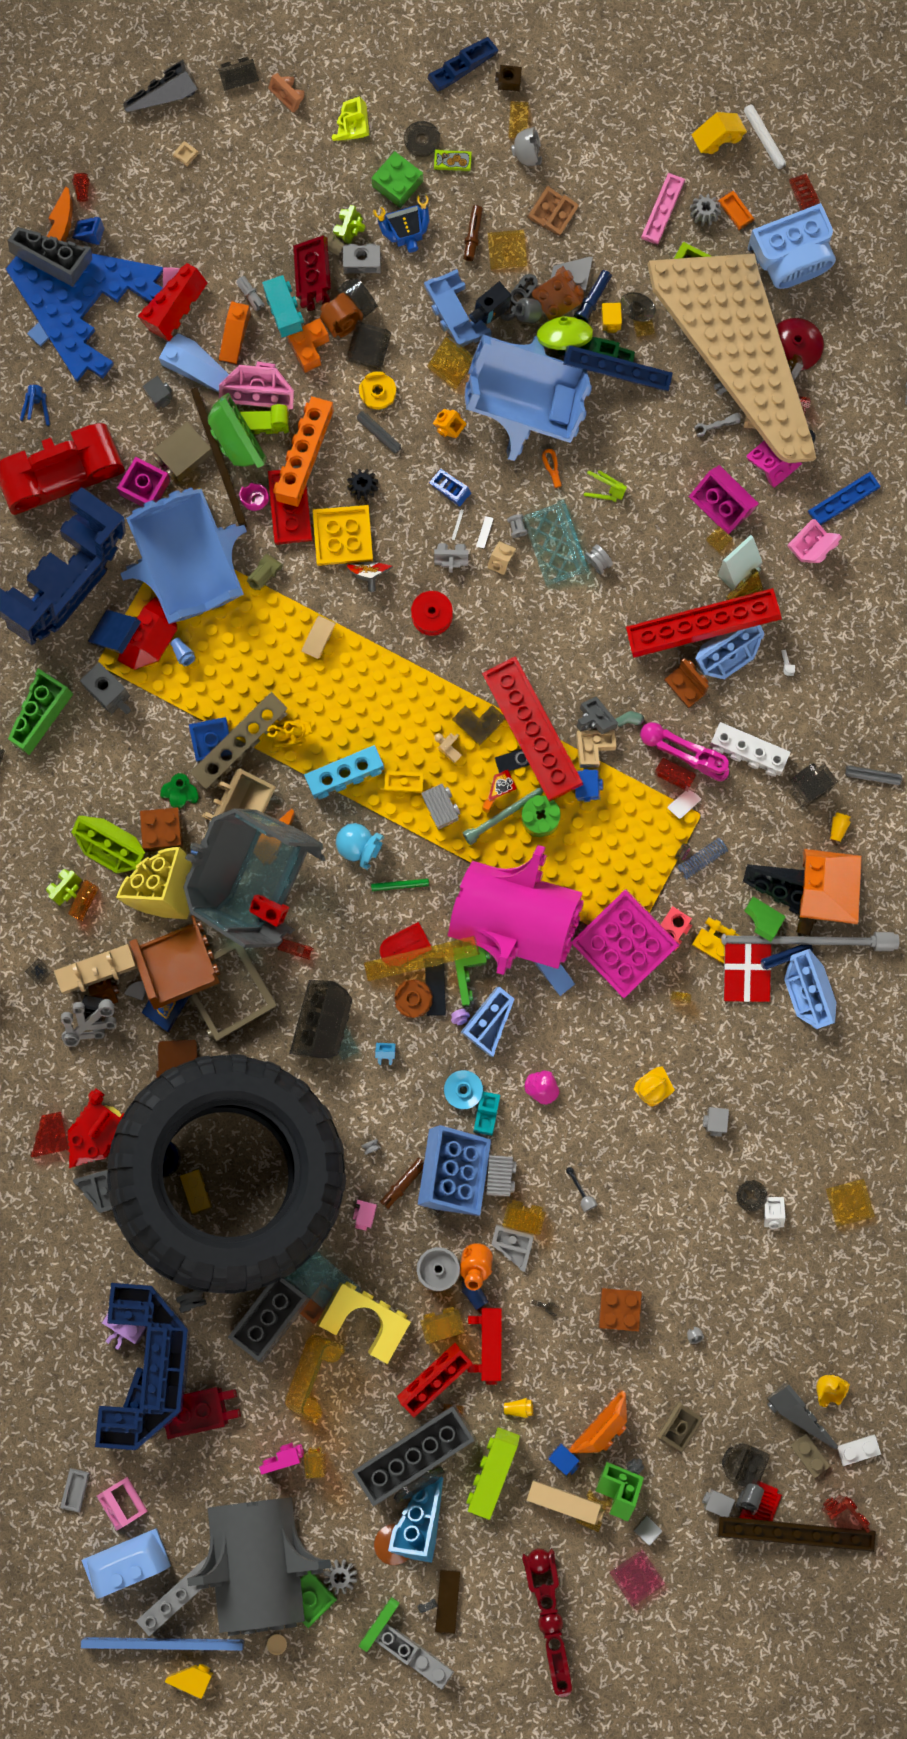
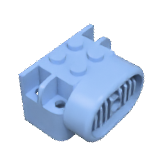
M821 203L753 229L748 244V250H753L756 255L757 264H760L762 269L768 271L773 285L778 289L789 288L813 279L828 271L836 261L829 244L833 229Z

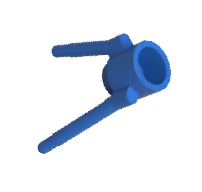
M28 386V393L25 394L20 421L24 419L28 403L27 419L30 420L33 404H38L41 400L46 425H50L46 394L42 393L43 388L41 386Z

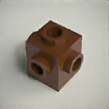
M110 978L88 986L90 996L109 999L113 1004L118 1003L117 994L120 992L117 984H112Z

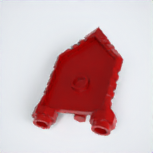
M97 1088L89 1093L87 1107H84V1111L79 1114L80 1116L76 1118V1122L68 1129V1147H70L68 1149L70 1153L69 1168L83 1165L82 1163L87 1164L89 1161L91 1163L94 1160L105 1159L110 1153L111 1143L117 1126L124 1115L123 1113L119 1117L102 1105L105 1094Z

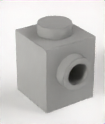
M708 1108L707 1115L703 1117V1127H706V1132H710V1136L722 1137V1133H727L729 1109Z

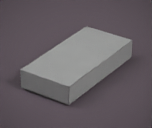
M70 1468L60 1508L80 1513L90 1472Z

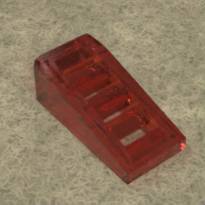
M807 174L789 179L800 211L820 204ZM801 180L805 181V183L796 185L795 183ZM807 186V189L799 191V188ZM809 192V195L801 196V194ZM806 199H812L811 201L804 202Z

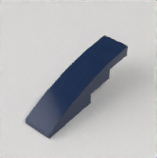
M486 37L460 50L458 56L444 62L443 67L430 73L427 79L439 92L473 71L498 53L499 50L490 38Z

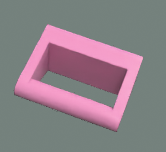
M128 1477L97 1495L116 1531L148 1512ZM121 1485L124 1486L138 1510V1513L129 1519L125 1517L111 1491Z

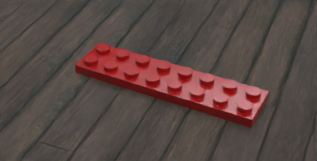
M772 588L627 626L626 630L633 658L774 622L781 620L782 617L774 589Z
M516 656L483 672L482 675L548 801L550 802L582 786L583 782Z

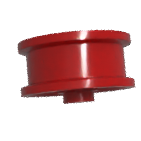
M426 591L418 595L411 607L413 625L424 635L436 636L444 633L450 627L453 619V608L448 597L438 591Z

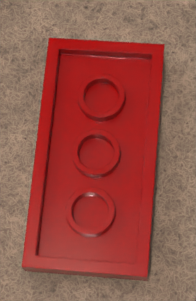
M280 470L268 471L275 545L312 541L307 484L298 507L278 502L274 493V486L276 482L279 483ZM291 481V482H288L287 484L291 485V484H294L295 482H292V481Z

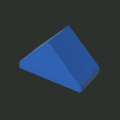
M94 217L77 221L72 238L100 245L104 232L101 218Z

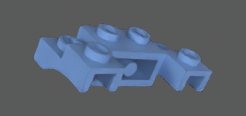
M457 269L424 282V287L433 302L431 306L435 316L438 315L440 317V325L443 331L448 332L458 349L472 342H479L483 334L491 336L490 328H487L482 320L476 324L472 321L469 322V318L456 296V293L465 289V283L461 281Z

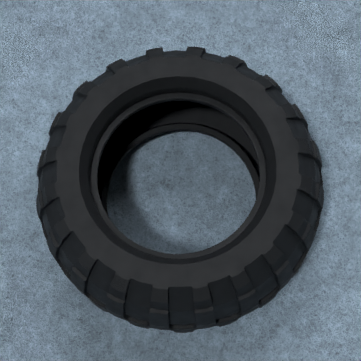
M246 1055L202 1056L166 1070L140 1091L127 1108L117 1126L109 1153L107 1170L109 1199L115 1221L132 1250L162 1277L201 1292L235 1294L252 1291L271 1285L293 1273L318 1251L337 1220L345 1190L346 1174L343 1143L338 1136L337 1129L327 1107L320 1102L318 1097L310 1090L311 1088L300 1078L297 1079L275 1063L249 1058ZM228 1112L241 1114L256 1120L274 1135L285 1154L288 1167V1187L284 1201L274 1218L266 1226L253 1233L237 1237H221L202 1232L187 1223L177 1213L167 1196L163 1180V1162L166 1149L174 1136L184 1126L208 1114Z

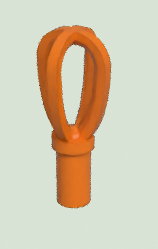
M546 449L542 454L543 463L552 477L554 487H561L556 453L553 449ZM546 453L552 455L554 470H552L548 463Z

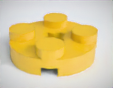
M372 372L367 374L362 383H360L359 395L366 407L376 410L384 409L394 402L396 385L394 380L385 373ZM375 387L383 389V391L380 392L379 395H376V393L372 392L375 390Z

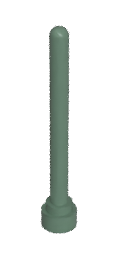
M535 789L476 829H467L462 832L464 838L469 845L477 842L480 834L522 808L529 799L536 795H542L543 789Z

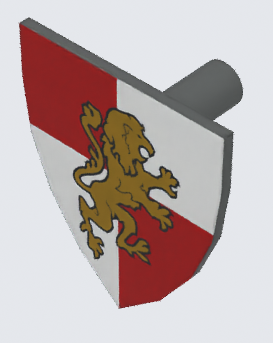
M375 562L347 563L348 570L356 575L357 579L368 581L369 592L376 591L375 577L393 568L391 565Z

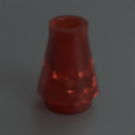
M76 173L73 175L72 183L77 201H88L90 178H88L86 173Z

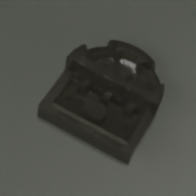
M739 1443L727 1449L722 1459V1467L726 1477L731 1482L746 1487L747 1484L759 1486L771 1454L753 1446Z

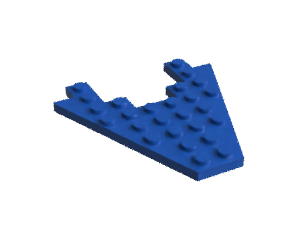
M93 253L92 261L73 287L17 256L6 268L8 275L77 382L88 369L103 379L114 365L113 361L86 344L95 332V329L83 321L82 318L103 293L115 302H118L127 289L150 303L155 295L163 289L155 283L163 273L162 267Z

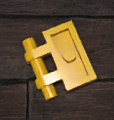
M708 917L705 924L709 925L711 929L708 932L702 928L692 945L724 964V945L721 939L716 937L714 933L717 930L725 935H740L735 933L734 929H728L720 924L719 920H713Z

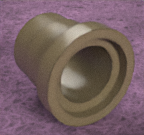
M331 234L328 238V251L339 256L345 244L335 238V235Z

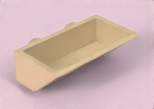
M237 769L229 784L225 782H218L217 787L224 790L225 793L221 801L218 799L213 801V803L218 805L215 814L212 815L206 812L203 813L202 817L211 821L213 817L234 808L254 809L264 813L276 787L242 769Z
M126 944L54 970L61 993L67 994L78 989L84 992L87 986L112 977L118 980L120 974L137 969L138 966L131 946Z

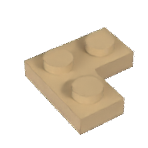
M598 730L577 731L576 733L580 768H599L598 751L616 750L615 730H610L602 735Z

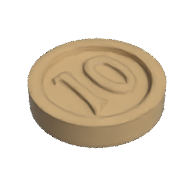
M280 1634L272 1635L267 1641V1649L273 1655H280L287 1648V1641Z

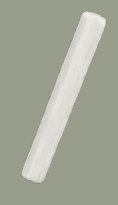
M746 106L744 113L776 168L781 169L785 167V159L754 106Z

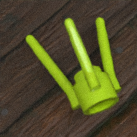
M600 470L598 474L601 476L591 471L587 472V474L611 486L609 493L612 495L584 493V496L607 499L614 502L617 499L622 500L627 486Z

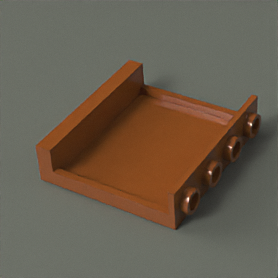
M194 915L191 916L193 924L142 945H139L137 939L129 941L147 996L154 1010L220 983L217 977L220 975L217 964L213 965L212 963L215 960L211 949H207L210 944L206 935L202 936L204 928L201 921H196Z

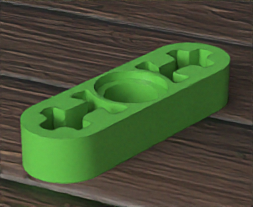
M393 1597L389 1599L375 1623H373L360 1642L359 1648L365 1652L369 1650L400 1602Z

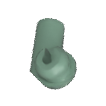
M629 711L615 720L618 722L619 727L626 723L641 725L644 722V716L640 713Z

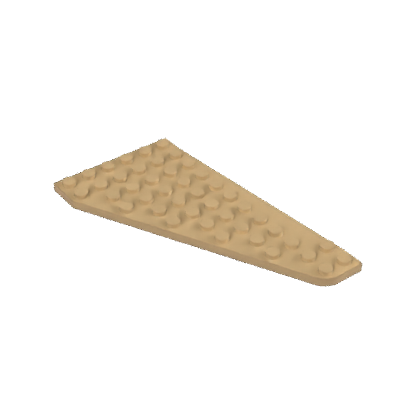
M755 254L649 261L647 265L653 292L774 454L780 460L787 463L814 461L816 454L813 440L758 271Z

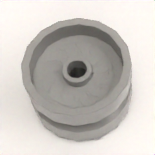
M435 1247L427 1250L421 1255L417 1263V1275L420 1282L433 1291L449 1289L456 1283L460 1274V1265L457 1257L445 1248ZM440 1265L442 1267V1271L440 1273H436L435 1266Z

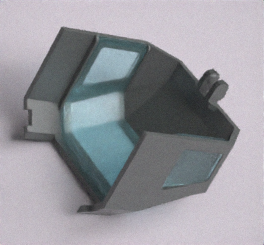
M234 808L213 817L208 824V830L201 844L191 843L190 848L198 852L197 855L187 854L185 857L188 861L193 862L183 886L189 911L192 915L243 948L278 947L283 942L281 938L287 933L291 934L295 929L286 923L276 927L252 914L249 908L254 895H262L280 905H285L307 852L325 861V856L321 853L323 844L303 831L258 810Z

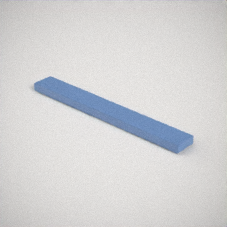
M85 1637L81 1640V1648L242 1651L244 1649V1640Z

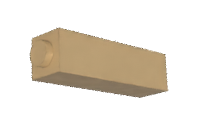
M538 1481L532 1482L527 1501L594 1525L598 1524V1521L602 1522L605 1510L602 1509L603 1504Z

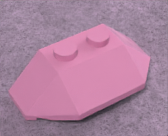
M239 365L219 384V399L229 393L235 404L263 407L283 404L288 409H293L294 390L277 368Z

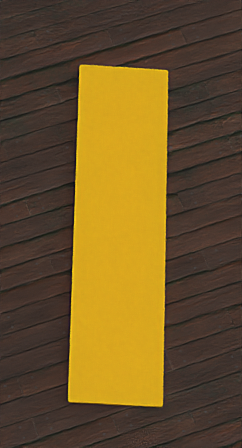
M235 569L234 571L244 595L214 610L211 609L203 612L201 615L176 622L178 630L172 640L180 638L195 653V660L190 665L183 666L178 663L170 643L158 662L136 670L118 662L120 653L108 649L104 650L98 660L108 671L202 721L226 717L229 733L272 692L288 708L285 711L287 715L281 721L293 718L294 720L301 719V721L311 722L312 733L304 737L302 741L296 742V745L272 748L271 737L263 733L259 737L260 742L254 748L302 774L309 773L375 745L384 765L382 773L375 777L367 776L363 782L355 785L353 783L348 784L346 789L338 793L470 863L476 861L497 868H515L528 862L538 845L545 847L544 855H547L544 866H541L540 871H543L541 881L582 892L581 900L584 901V904L578 916L580 921L587 925L625 889L650 913L700 819V813L693 809L689 810L679 819L667 808L675 801L674 799L599 761V768H580L578 749L561 741L576 771H583V769L598 770L600 779H603V790H600L601 800H590V802L577 801L574 789L554 799L560 808V821L557 829L551 835L544 837L530 835L522 824V807L480 834L477 842L469 845L462 832L467 829H476L535 789L541 788L530 765L511 770L509 773L517 789L497 797L489 814L483 811L482 806L490 794L493 777L499 773L495 757L521 750L500 708L338 623L335 624L330 639L327 641L319 659L302 652V648L317 617L324 616L265 585L261 590H254L247 582L248 576ZM143 582L125 615L137 618L143 607L155 596L157 597L155 592L145 582ZM267 709L262 712V718L265 720H270L273 716L271 710ZM251 723L248 726L249 732L257 733L259 725ZM440 733L445 739L450 733L454 736L456 734L459 735L451 744L462 755L455 763L437 748L440 744L435 741V734ZM239 736V737L236 738V739H238V740H240V741L246 743V740H245L244 737ZM361 762L358 764L357 768L359 770H365L367 769L368 764L365 762ZM342 770L340 772V776L343 778L350 775L349 770ZM385 771L424 773L423 792L440 784H443L444 788L448 787L452 794L450 800L453 805L456 804L461 813L458 815L459 820L438 830L422 798V793L384 791ZM326 777L323 779L322 783L324 785H330L333 779L330 777ZM541 813L540 815L537 814V819L540 820L541 818H544L543 813Z

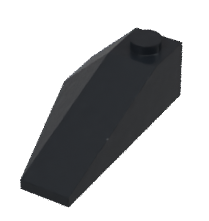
M747 864L743 879L744 883L762 894H768L774 898L773 901L789 906L791 912L800 915V903L804 887V870Z

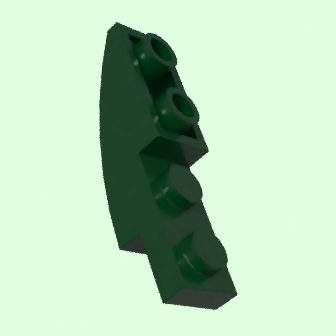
M592 337L587 344L578 347L630 362L634 361L635 351L619 347V342ZM558 350V353L565 355L566 350Z

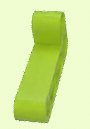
M272 405L271 411L240 412L253 434H260V432H266V434L284 432L286 434L289 432V411L286 405Z

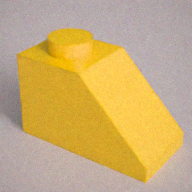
M193 1665L168 1675L165 1683L202 1699L213 1673L210 1672V1668L206 1665Z

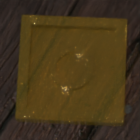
M524 230L487 233L490 269L527 266Z
M446 336L427 367L454 389H457L468 373L474 356L451 337Z
M864 1179L825 1189L836 1227L875 1217Z

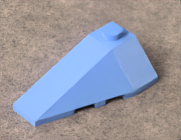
M179 333L167 342L159 357L162 366L218 393L219 384L229 375L194 340Z

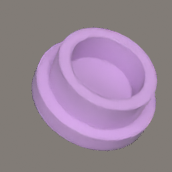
M465 1009L456 1010L451 1014V1021L453 1024L463 1025L468 1022L470 1014Z

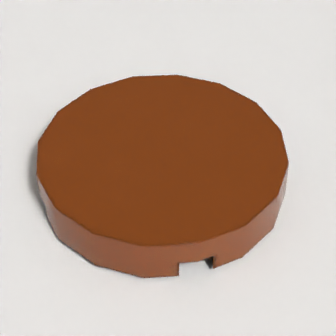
M420 980L404 981L395 992V1006L406 1017L418 1018L424 1016L432 1005L433 995L431 989Z

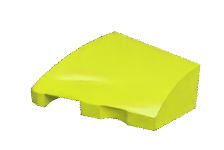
M360 96L343 102L342 112L337 120L339 125L338 134H333L332 140H349L369 136L366 102Z

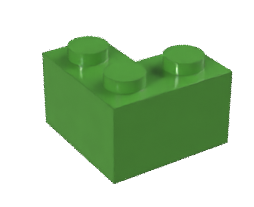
M606 1462L595 1491L614 1499L609 1514L629 1521L635 1509L644 1477Z

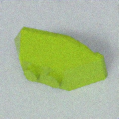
M80 815L77 817L71 833L76 838L84 855L115 873L137 869L135 866L142 861L145 852L135 836L102 818Z

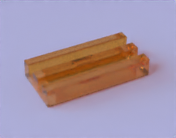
M84 880L68 914L79 921H83L99 887L90 881Z

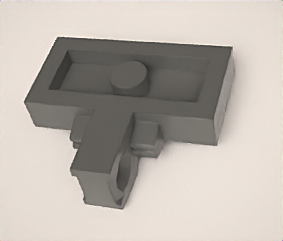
M597 697L581 703L580 709L584 714L582 718L578 719L576 726L580 731L587 730L589 727L591 729L596 727L602 735L617 728L618 722Z

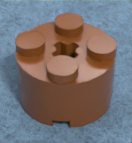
M340 293L330 303H324L320 308L322 311L320 319L335 338L337 335L340 338L345 337L358 327L356 323L359 320L360 322L363 320V313L345 293Z

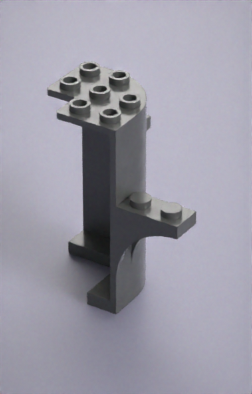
M292 1497L209 1507V1553L201 1570L194 1576L187 1578L188 1586H196L197 1589L209 1588V1584L210 1587H215L219 1633L228 1632V1636L240 1635V1631L241 1634L256 1633V1631L282 1630L284 1625L285 1628L297 1627V1623L304 1622L300 1576L308 1575L307 1571H311V1575L324 1573L323 1569L331 1568V1560L321 1559L312 1555L301 1543L295 1528Z

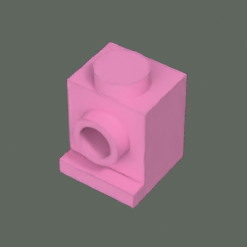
M357 1200L356 1204H359L360 1208H356L354 1212L355 1228L366 1231L367 1227L372 1228L377 1205Z

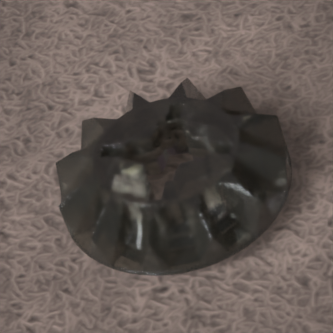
M745 1181V1183L739 1185V1189L736 1192L737 1202L746 1211H757L767 1201V1190L758 1181ZM747 1190L748 1192L750 1191L751 1193H752L753 1191H755L754 1195L756 1196L755 1198L758 1199V1200L756 1201L755 1199L753 1200L752 1198H750L749 1200H747V1198H748L749 1196L747 1195V1193H746L745 1191Z

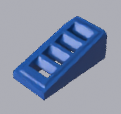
M442 469L429 482V484L459 507L471 494L469 487ZM444 476L445 480L440 485L437 484ZM449 481H451V483L449 484V486H448L446 489H444L445 485H446ZM455 485H456L457 488L454 490L453 493H450V491H451V490L455 487Z

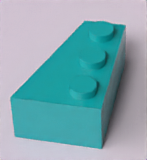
M283 275L262 282L267 303L270 305L271 313L274 316L281 337L303 331L301 323H304L301 312L297 313L296 308L298 304L295 296L291 297L290 292H292L290 282H286Z

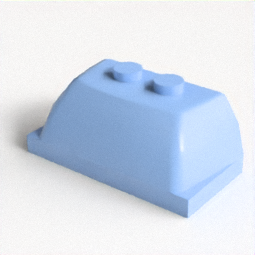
M157 1528L82 1559L96 1599L114 1593L171 1567Z

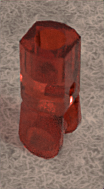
M281 938L283 942L278 946V951L311 960L310 954L311 951H314V948ZM299 947L304 948L302 954L297 953Z

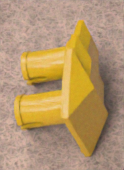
M292 718L269 726L267 732L271 733L267 734L271 737L272 748L296 745V742L302 741L304 737L312 733L311 722L301 721V719L294 720Z

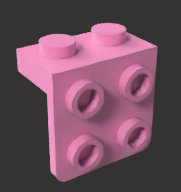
M812 519L787 546L801 562L820 563L826 558V554L830 550L838 546L839 540L842 537L840 534L826 533L816 519Z

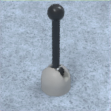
M568 1167L566 1173L571 1176L583 1197L581 1208L585 1213L598 1204L593 1197L585 1195L574 1175V1169Z

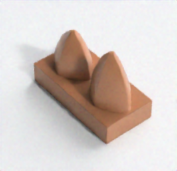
M276 73L272 75L268 89L293 113L299 108L300 102L304 98V91L292 88L294 77H281Z

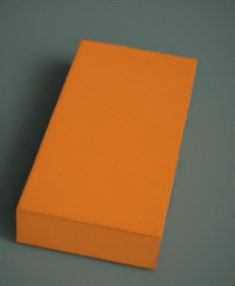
M734 190L718 200L738 230L754 221V217Z

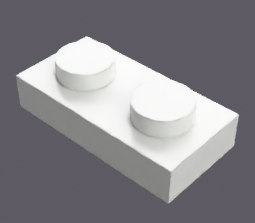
M875 1435L839 1445L837 1448L842 1466L881 1455Z

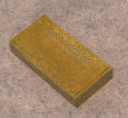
M511 101L509 138H516L519 132L527 129L529 102Z

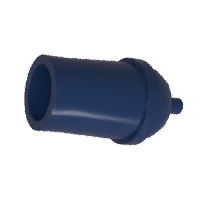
M463 1279L461 1292L465 1294L475 1310L489 1302L481 1288L469 1290L465 1286Z

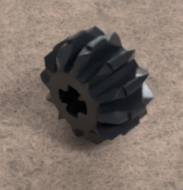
M358 469V474L352 472V478L347 479L349 483L347 490L351 491L350 495L352 497L357 495L358 501L361 499V496H364L365 501L368 500L367 495L374 497V492L378 491L376 486L378 479H374L375 474H369L368 469L364 473H362L361 469ZM364 482L365 487H362L360 483Z

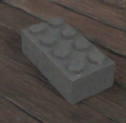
M285 1278L268 1285L228 1338L258 1362L263 1363L311 1298Z

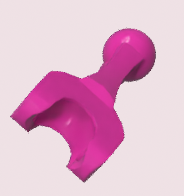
M650 722L642 727L640 737L647 746H656L657 749L678 757L694 769H698L703 774L717 781H724L729 776V761L724 755L686 741L667 729L664 730L658 723ZM663 739L686 748L696 754V756H691L663 742Z

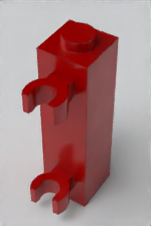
M482 1308V1316H468V1324H482V1364H472L468 1368V1373H481V1381H485V1385H497V1381H501L502 1308Z

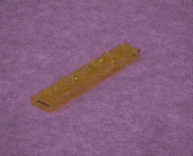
M471 936L364 962L368 981L476 956L480 953L476 937Z

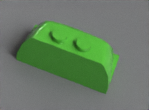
M225 394L213 405L208 415V423L212 429L211 434L215 440L219 441L221 451L225 456H228L234 466L248 467L256 464L257 468L265 465L267 457L230 394Z

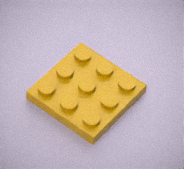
M369 505L313 510L317 566L373 561Z

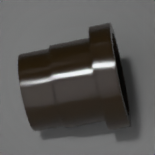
M798 915L799 921L796 932L810 936L814 923L816 924L817 920L803 918Z

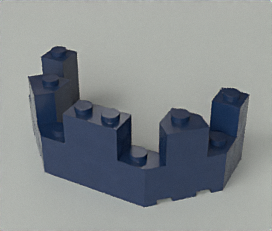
M82 487L78 491H74L69 499L70 507L77 515L72 516L69 521H65L60 528L62 539L79 550L77 555H73L69 559L68 564L51 552L41 558L38 563L39 566L35 570H31L27 575L28 587L40 594L35 601L14 587L6 592L0 588V617L5 620L9 630L30 645L35 644L37 638L42 640L48 637L50 631L54 633L59 631L106 574L108 568L105 566L108 560H113L118 550L116 543L118 539L122 540L126 533L124 516Z
M111 1283L107 1324L147 1327L140 1409L99 1406L95 1447L138 1450L182 1412L187 1382L190 1330L153 1286Z

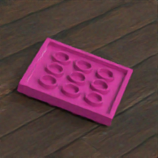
M627 889L572 941L573 946L623 998L628 996L680 945Z

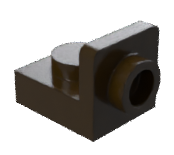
M794 354L792 359L788 360L793 381H795L804 365L802 357Z

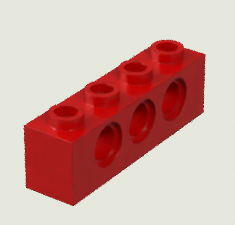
M454 1343L397 1396L400 1404L415 1418L473 1364L472 1361Z

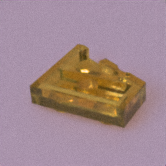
M756 568L750 571L752 574L745 582L741 581L725 599L730 600L764 591L758 570Z

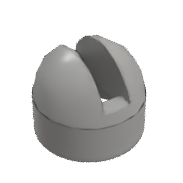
M694 1327V1330L689 1329L687 1332L690 1344L699 1343L704 1339V1335L698 1327Z

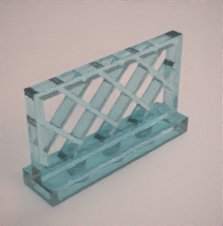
M564 499L557 501V504L524 516V522L546 586L590 572ZM556 510L558 516L555 522L546 519L548 512ZM534 517L541 519L537 529L529 525L528 519ZM544 521L553 525L549 534L540 531ZM555 527L563 529L564 533L561 539L551 536ZM538 533L547 537L543 546L535 542ZM550 538L559 542L555 551L546 548ZM561 544L568 546L570 549L566 557L557 553ZM544 550L553 554L549 563L541 560ZM555 556L565 559L561 568L551 565ZM567 561L575 564V571L568 573L563 570ZM550 567L559 571L556 578L548 580L547 572Z

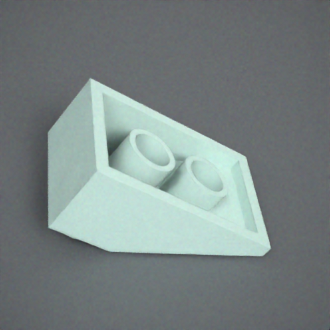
M752 535L723 560L718 576L732 591L737 588L739 590L747 584L746 580L750 576L755 577L761 571L762 559Z

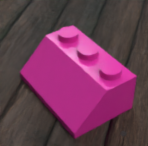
M720 465L711 469L689 495L727 535L736 529L759 505Z

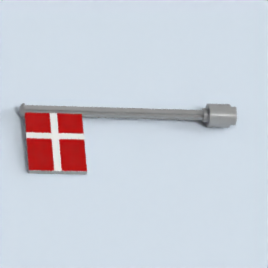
M874 932L873 936L870 937L775 936L770 942L762 936H732L723 934L721 937V942L724 945L723 1001L770 1002L771 968L763 969L760 961L771 956V944L870 945L874 951H894L899 949V935L894 934V932Z

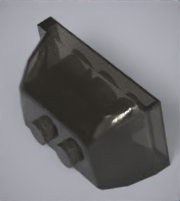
M308 981L290 1055L329 1059L339 1054L352 1005V997L345 988L333 981Z

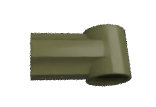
M265 554L260 560L258 567L248 577L247 582L254 590H261L271 577L275 578L277 576L276 572L282 569L283 564L269 554Z

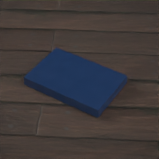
M106 609L88 642L122 654L141 621L135 617Z

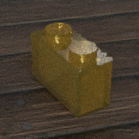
M512 1200V1203H507L502 1226L540 1236L546 1212L542 1211L543 1207L531 1205V1208L524 1207L523 1202Z
M321 1446L309 1447L308 1451L303 1454L305 1479L324 1477L327 1473V1467L325 1466L326 1455L324 1454L326 1451L321 1450Z

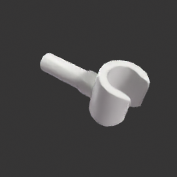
M782 650L784 660L783 672L787 676H794L795 665L789 664L787 652Z

